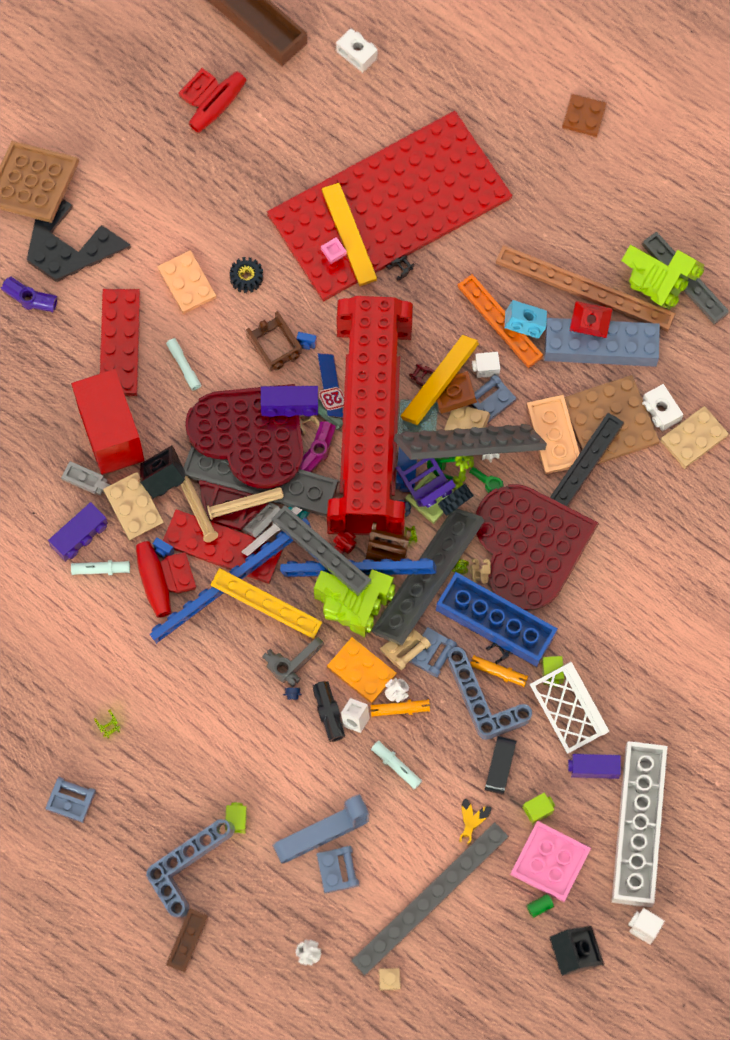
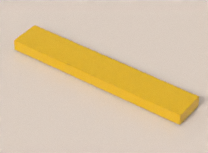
M340 183L322 188V193L344 249L347 251V256L359 287L377 281L376 274Z
M464 335L459 338L401 414L402 420L415 425L420 423L479 345L478 340Z
M221 568L218 569L210 584L313 639L322 624V621Z

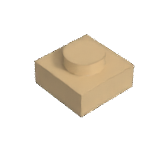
M399 968L379 969L380 991L400 990Z

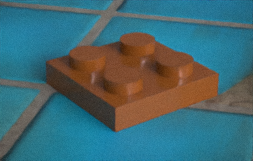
M571 94L562 128L597 137L607 103Z
M468 371L455 375L437 399L441 414L477 403Z

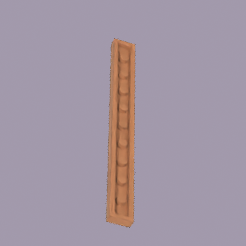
M504 245L496 260L498 265L593 303L612 308L616 312L641 322L660 324V329L666 332L669 331L676 314Z

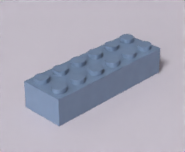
M547 318L544 361L657 367L660 324L610 321L607 338L570 331L572 319Z

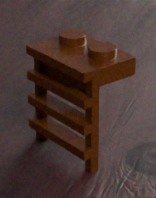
M373 522L366 559L373 560L374 562H381L383 559H391L393 561L406 559L411 531L407 530L406 536L377 530V522ZM374 536L404 543V547L375 540Z

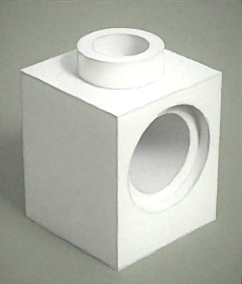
M498 352L475 354V360L472 361V370L476 372L477 378L492 377L494 374L499 376L500 363Z
M352 698L349 699L341 712L343 727L359 733L362 732L370 719L368 704Z

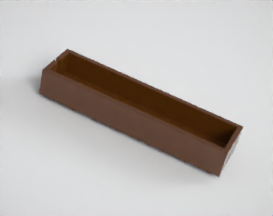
M207 0L281 66L287 63L307 44V32L270 0Z

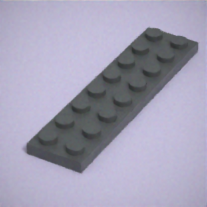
M528 424L505 425L501 427L488 426L487 428L472 427L471 429L456 428L454 430L439 429L437 431L423 430L413 433H398L394 437L396 444L410 460L545 450L547 445L541 436Z
M193 446L190 448L183 467L185 476L190 479L206 481L253 495L280 487L284 497L272 502L293 508L298 507L303 511L327 517L328 500L334 498L339 483L336 479L299 470L295 477L281 486L267 489L251 487L234 476L229 468L227 459L207 457L198 452Z
M458 508L448 515L418 560L420 561L421 558L433 560L437 566L436 574H409L371 630L374 635L403 645L485 520L482 516Z

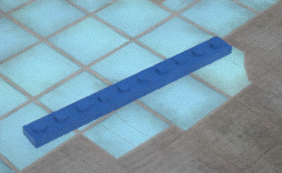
M306 518L302 519L308 526L311 527L309 521ZM280 532L276 536V540L272 543L267 542L260 548L261 551L256 555L254 553L249 555L245 559L246 562L241 566L233 567L229 571L230 574L244 579L294 540L285 532ZM215 587L209 590L208 588L204 589L199 593V597L196 600H190L183 605L184 609L169 615L168 621L162 625L161 623L156 625L149 635L157 644L224 594V592Z

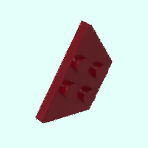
M199 480L202 505L209 521L241 531L269 504V502L218 516L211 520L207 508L208 505L211 507L253 494Z

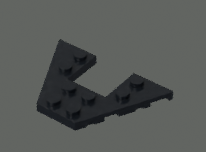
M62 199L52 223L35 219L27 262L55 282L65 279L66 276L78 273L79 270L85 267H91L102 262L105 258H111L120 251L129 250L131 244L103 225H100L78 252L52 234L73 208L72 204Z

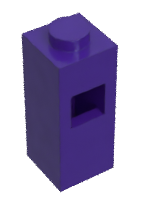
M573 754L571 760H568V772H571V778L619 779L621 775V755Z

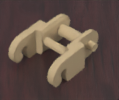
M299 415L303 435H306L303 427L304 423L312 421L317 424V428L319 427V422L315 415L309 416L310 418L304 421L301 420L304 415Z
M472 559V562L475 563V565L470 566L472 581L475 583L481 581L482 584H486L488 582V574H490V560L484 559L483 563H486V565H482L480 570L479 560Z

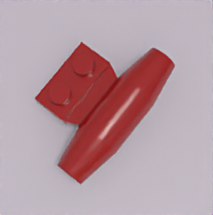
M201 68L178 93L179 97L191 106L198 107L188 123L195 132L200 133L217 120L236 99L247 82L246 78L236 71L218 84L213 75Z
M150 541L138 543L136 545L137 564L146 597L156 617H166L171 614L169 592L179 594L196 589L186 552L167 556L160 562Z

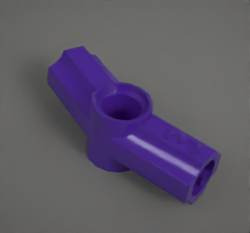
M12 276L6 278L3 282L1 290L21 303L25 309L31 310L35 308L53 313L56 310L57 296L37 292L31 287H26ZM27 296L32 297L30 300H24Z

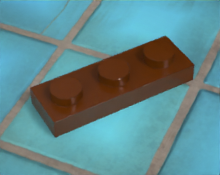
M189 908L166 966L183 973L186 972L207 922L208 915Z

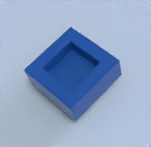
M298 332L297 341L302 349H315L317 335Z
M156 537L152 543L156 554L163 558L173 555V546Z

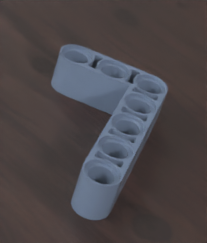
M459 647L450 650L448 655L449 667L480 738L489 740L529 724L532 717V709L526 704L491 715L465 651ZM459 655L462 660L456 662L452 659V656ZM462 672L468 673L469 678L462 679L460 678L459 674ZM468 690H474L477 693V695L475 697H469L466 694V692ZM478 707L482 708L484 710V713L482 715H477L474 712V709ZM524 711L528 714V717L522 719L518 716V713ZM506 718L510 724L503 726L500 723V719ZM484 725H488L491 727L492 731L489 733H485L482 731L481 727Z
M361 795L353 796L344 802V810L273 844V848L281 864L287 863L367 824L370 813Z
M224 819L217 820L147 869L146 876L170 915L185 917L190 908L173 876L231 838L235 832V827L231 822ZM223 824H226L228 827L225 834L220 833V827ZM209 835L211 842L205 846L203 842L204 837ZM192 846L194 848V854L191 857H189L187 855V850L189 847ZM176 857L178 864L175 868H172L171 860ZM157 869H160L161 877L156 880L154 873ZM167 886H170L172 889L169 896H166L164 893ZM180 902L182 904V910L180 913L177 914L175 911V906L177 903Z

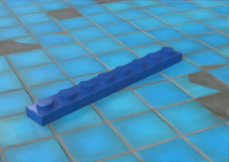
M421 558L420 561H412L411 559H401L400 561L383 559L381 562H374L369 559L362 560V562L349 560L365 575H370L372 569L386 575L436 574L437 569L434 561L428 558ZM288 561L287 564H281L280 572L284 577L319 576L321 570L332 574L316 561H306L305 563Z

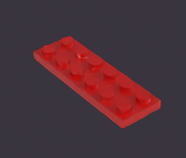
M103 289L100 373L116 369L124 395L137 396L140 289Z
M175 510L163 539L164 542L173 546L174 550L182 553L186 552L187 555L229 570L246 562L245 559L248 556L241 553V551L257 538L210 521L214 531L218 533V537L214 541L205 542L203 539L204 534L196 517L186 512ZM265 541L262 545H260V546H259L256 550H254L251 554L254 553V554L256 555L258 552L261 551L260 548H261L264 544H266L267 542ZM283 549L250 573L248 577L270 584Z

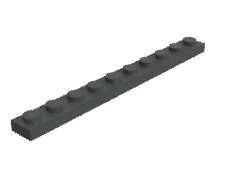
M494 822L351 960L354 966L366 976L503 844L509 836Z

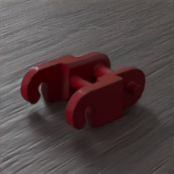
M416 364V370L413 374L410 373L409 376L412 380H416V384L423 387L425 382L422 379L425 374H432L435 370L428 366L423 367L421 364ZM419 371L423 372L421 377L417 376Z

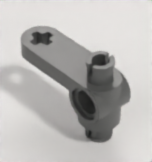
M317 637L292 661L285 658L281 653L276 655L272 649H269L268 653L265 652L262 658L268 663L266 667L274 674L277 680L282 683L288 682L293 688L296 686L295 683L298 684L301 680L295 673L323 647L324 642ZM280 666H286L288 668V671L285 673H280L278 671V668Z

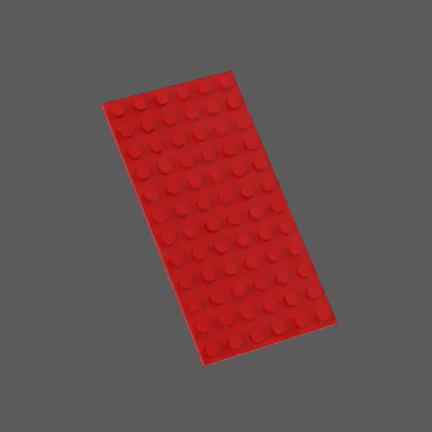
M454 110L268 210L267 215L324 302L358 282L347 255L331 264L321 250L322 245L336 237L343 246L322 193V188L340 183L375 273L386 268L387 265H391V262L396 258L400 259L402 256L410 255L512 199L513 195Z

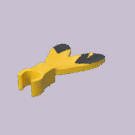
M464 799L461 809L465 829L460 835L459 842H462V837L466 836L469 838L467 845H469L472 840L473 829L488 818L491 813V807H483L473 816L470 801Z

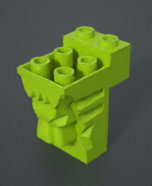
M632 245L629 246L621 260L633 269L629 279L630 287L636 291L643 292L644 295L651 297L652 301L670 310L677 305L680 292L684 291L688 286L689 282L687 280L689 278L694 281L697 278L699 279L704 272L703 267L705 265L679 250L676 251L670 264L667 265Z
M372 569L369 575L371 583L357 596L337 577L321 570L314 586V599L324 603L323 614L325 619L338 621L341 625L350 627L352 632L365 638L367 632L371 633L374 626V615L378 616L381 608L380 604L386 606L388 600L392 601L396 586L393 584L394 577Z

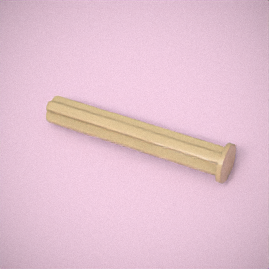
M185 476V481L181 484V487L204 534L203 539L205 542L214 541L218 537V533L214 531L190 478Z
M279 487L209 507L208 505L207 508L210 519L213 520V518L282 499L284 495Z

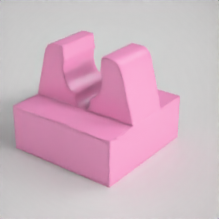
M337 237L321 246L322 252L331 264L347 255V251Z

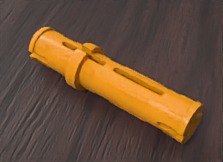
M473 655V660L470 662L471 667L504 679V682L510 681L525 687L528 675L513 671L511 667L505 668Z
M410 699L407 700L408 702L371 704V710H379L371 712V717L405 713L413 715L416 712H430V706L422 707V705L430 704L429 699L411 701Z

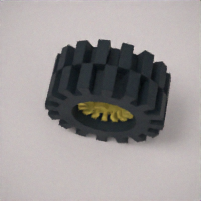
M242 257V261L237 259L236 263L233 262L232 267H230L231 285L233 284L234 289L238 288V292L244 290V293L250 290V293H252L254 288L257 290L259 285L261 286L263 268L261 269V264H258L256 259L252 261L251 257L246 260V257ZM245 272L251 274L247 279L242 277V275H245Z
M463 484L440 501L438 506L447 516L474 495L467 485Z

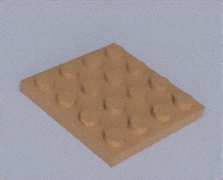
M11 141L0 165V209L52 223L80 162L78 157Z
M633 375L564 397L573 431L581 451L608 412L624 422V426L598 464L657 445L660 442L646 411L647 409L642 404L643 400Z

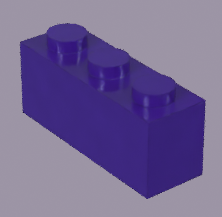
M261 386V416L292 417L294 415H318V386Z
M90 502L48 540L49 545L65 562L68 559H73L81 547L89 545L97 533L100 534L106 529L108 524L107 518Z

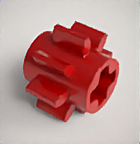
M343 531L339 532L333 540L336 544L334 548L342 554L344 552L349 554L357 545L354 541L356 536L350 531H346V533Z

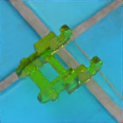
M110 709L108 712L112 717L111 722L103 726L99 724L96 718L93 719L100 732L104 731L105 734L103 736H107L108 739L110 734L116 731L120 732L119 728H121L116 725L118 722ZM111 724L115 726L114 728L106 732V727H108Z

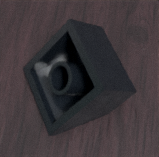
M172 445L140 464V483L153 499L164 495L169 489L174 486L178 487L185 481V470Z
M592 926L566 929L549 937L561 976L576 974L604 965Z

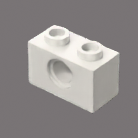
M349 29L336 42V52L362 73L377 60L376 46L371 42L368 43L359 32Z
M664 384L644 394L642 404L645 405L646 411L650 412L654 425L659 427L661 431L681 422L684 414ZM662 406L665 408V411H659L657 407Z
M643 908L641 913L637 911L630 921L629 925L632 928L629 932L646 943L651 944L662 927L664 920Z

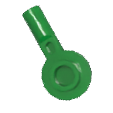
M474 466L469 471V473L485 483V489L488 493L496 488L504 487V483L500 478L488 477Z

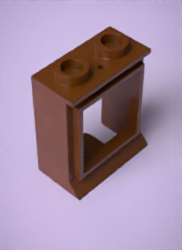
M278 311L275 312L274 319L269 322L261 321L257 329L253 331L250 328L246 329V337L264 361L269 372L281 369L285 365L284 363L290 360L294 361L302 354L301 345ZM279 327L293 349L271 362L257 339Z

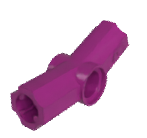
M320 421L311 448L303 456L300 470L312 473L321 461L327 459L328 450L336 430L335 425L330 422ZM319 447L324 449L322 453H316L315 450Z

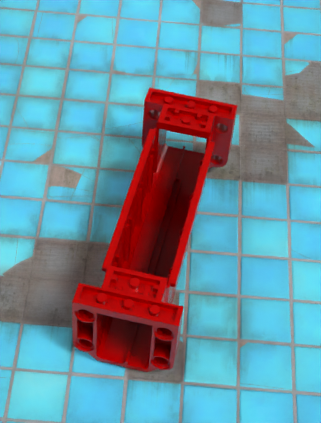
M354 296L337 301V337L350 338L349 354H346L340 472V494H343V497L328 500L327 534L350 531L354 535L370 536L373 522H377V530L404 536L406 504L402 501L391 500V496H395L397 444L394 441V437L398 431L400 356H397V341L411 340L413 303L409 301H402L395 297Z

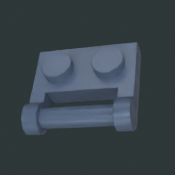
M496 374L490 377L491 380L474 393L477 400L494 386L498 390L483 402L479 403L477 401V403L471 404L474 409L490 413L488 423L517 399Z
M427 627L422 636L430 642L431 646L428 649L422 650L409 662L432 676L438 677L450 650L457 647L458 644ZM441 644L445 645L434 666L428 665Z
M58 777L45 809L83 823L96 794V789H87L67 782L65 778ZM63 788L86 796V798L82 801L62 794L60 790Z
M352 846L317 853L324 894L360 886L359 879H356L351 855L353 853ZM338 856H344L349 880L347 882L342 880Z

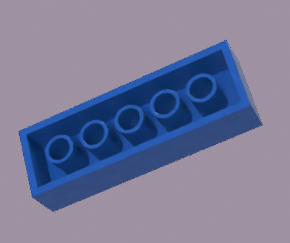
M455 572L436 604L437 612L487 640L498 644L503 649L510 651L512 654L536 667L541 662L558 628Z

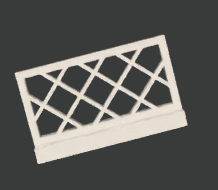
M572 662L530 684L567 754L610 732ZM562 671L566 676L564 686L553 683L555 675ZM552 677L551 682L545 681V680H547V679H549V678ZM541 682L550 684L547 695L540 694L535 686ZM568 682L572 688L567 687ZM552 685L563 688L560 699L549 696ZM566 689L574 691L576 695L574 703L563 700ZM541 696L546 697L545 703L543 702ZM548 698L559 701L556 713L547 709ZM577 699L579 700L581 705L576 704ZM562 702L573 705L570 717L559 714ZM575 706L584 709L585 716L583 721L572 718ZM558 716L569 719L566 730L557 727L556 721ZM587 717L589 718L591 723L586 722ZM571 720L582 723L579 734L568 731ZM584 725L593 726L596 734L590 737L582 735ZM560 731L565 732L564 738H563L562 734L560 733ZM567 733L578 736L576 745L570 748L565 742Z

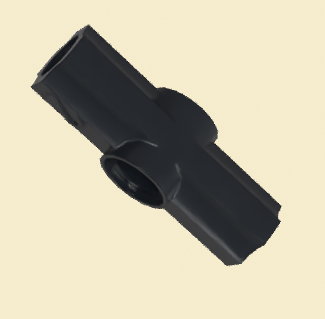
M322 681L312 685L318 704L319 717L324 724L329 742L345 738V732L339 718L341 717L336 700L334 701L329 682Z

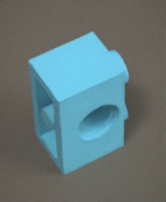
M512 300L505 311L504 328L538 339L546 329L547 310Z

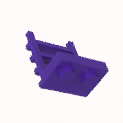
M434 458L421 459L404 471L401 470L400 466L395 467L399 477L402 478L405 487L408 488L418 507H431L437 503V498L440 496L444 498L452 493L451 489L456 487L453 480L446 479ZM428 460L431 461L432 467L410 481L407 480L405 475ZM434 470L437 471L439 476L414 491L411 486L412 484Z

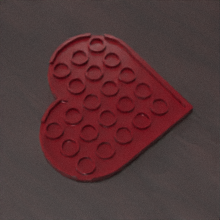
M295 384L277 385V386H295ZM261 387L216 391L199 398L198 402L187 413L185 427L191 445L207 457L227 459L231 472L246 485L262 489L281 486L295 477L302 466L303 443L299 415L292 417L261 416Z
M508 484V486L492 490L482 499L476 510V515L482 516L485 520L476 534L482 546L493 555L490 560V574H488L493 592L525 611L537 610L548 605L561 592L599 523L524 485Z

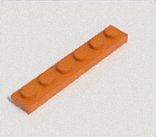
M473 274L458 284L459 290L528 369L543 358V354L525 334L504 328V309Z

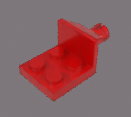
M576 301L570 331L607 338L613 309Z

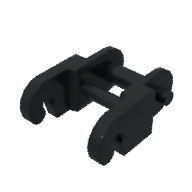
M407 255L400 259L396 258L393 260L391 265H387L386 268L390 270L394 266H399L403 272L396 280L400 281L409 274L410 270L414 269L415 265L410 264L407 261ZM404 262L407 268L404 269L401 263Z
M492 643L486 650L488 651L496 646L503 654L499 660L495 661L496 664L509 657L510 651L504 652L502 647Z

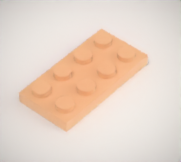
M564 395L528 402L526 406L532 428L547 443L545 450H539L545 475L569 470L580 453Z

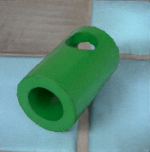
M546 894L530 902L526 907L531 917L535 918L554 908V904L550 896Z

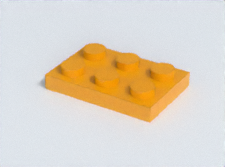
M353 637L350 638L327 665L330 671L371 704L386 688L385 684L391 679L393 680L397 675L394 670Z

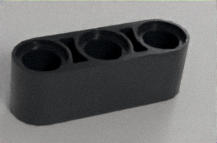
M497 736L485 791L504 795L517 740Z

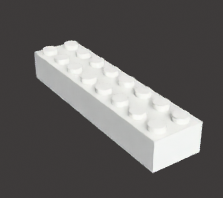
M630 741L625 746L611 903L652 907L654 904L667 746Z

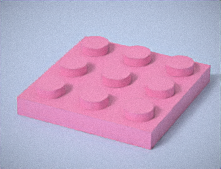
M537 821L510 875L565 902L591 848Z

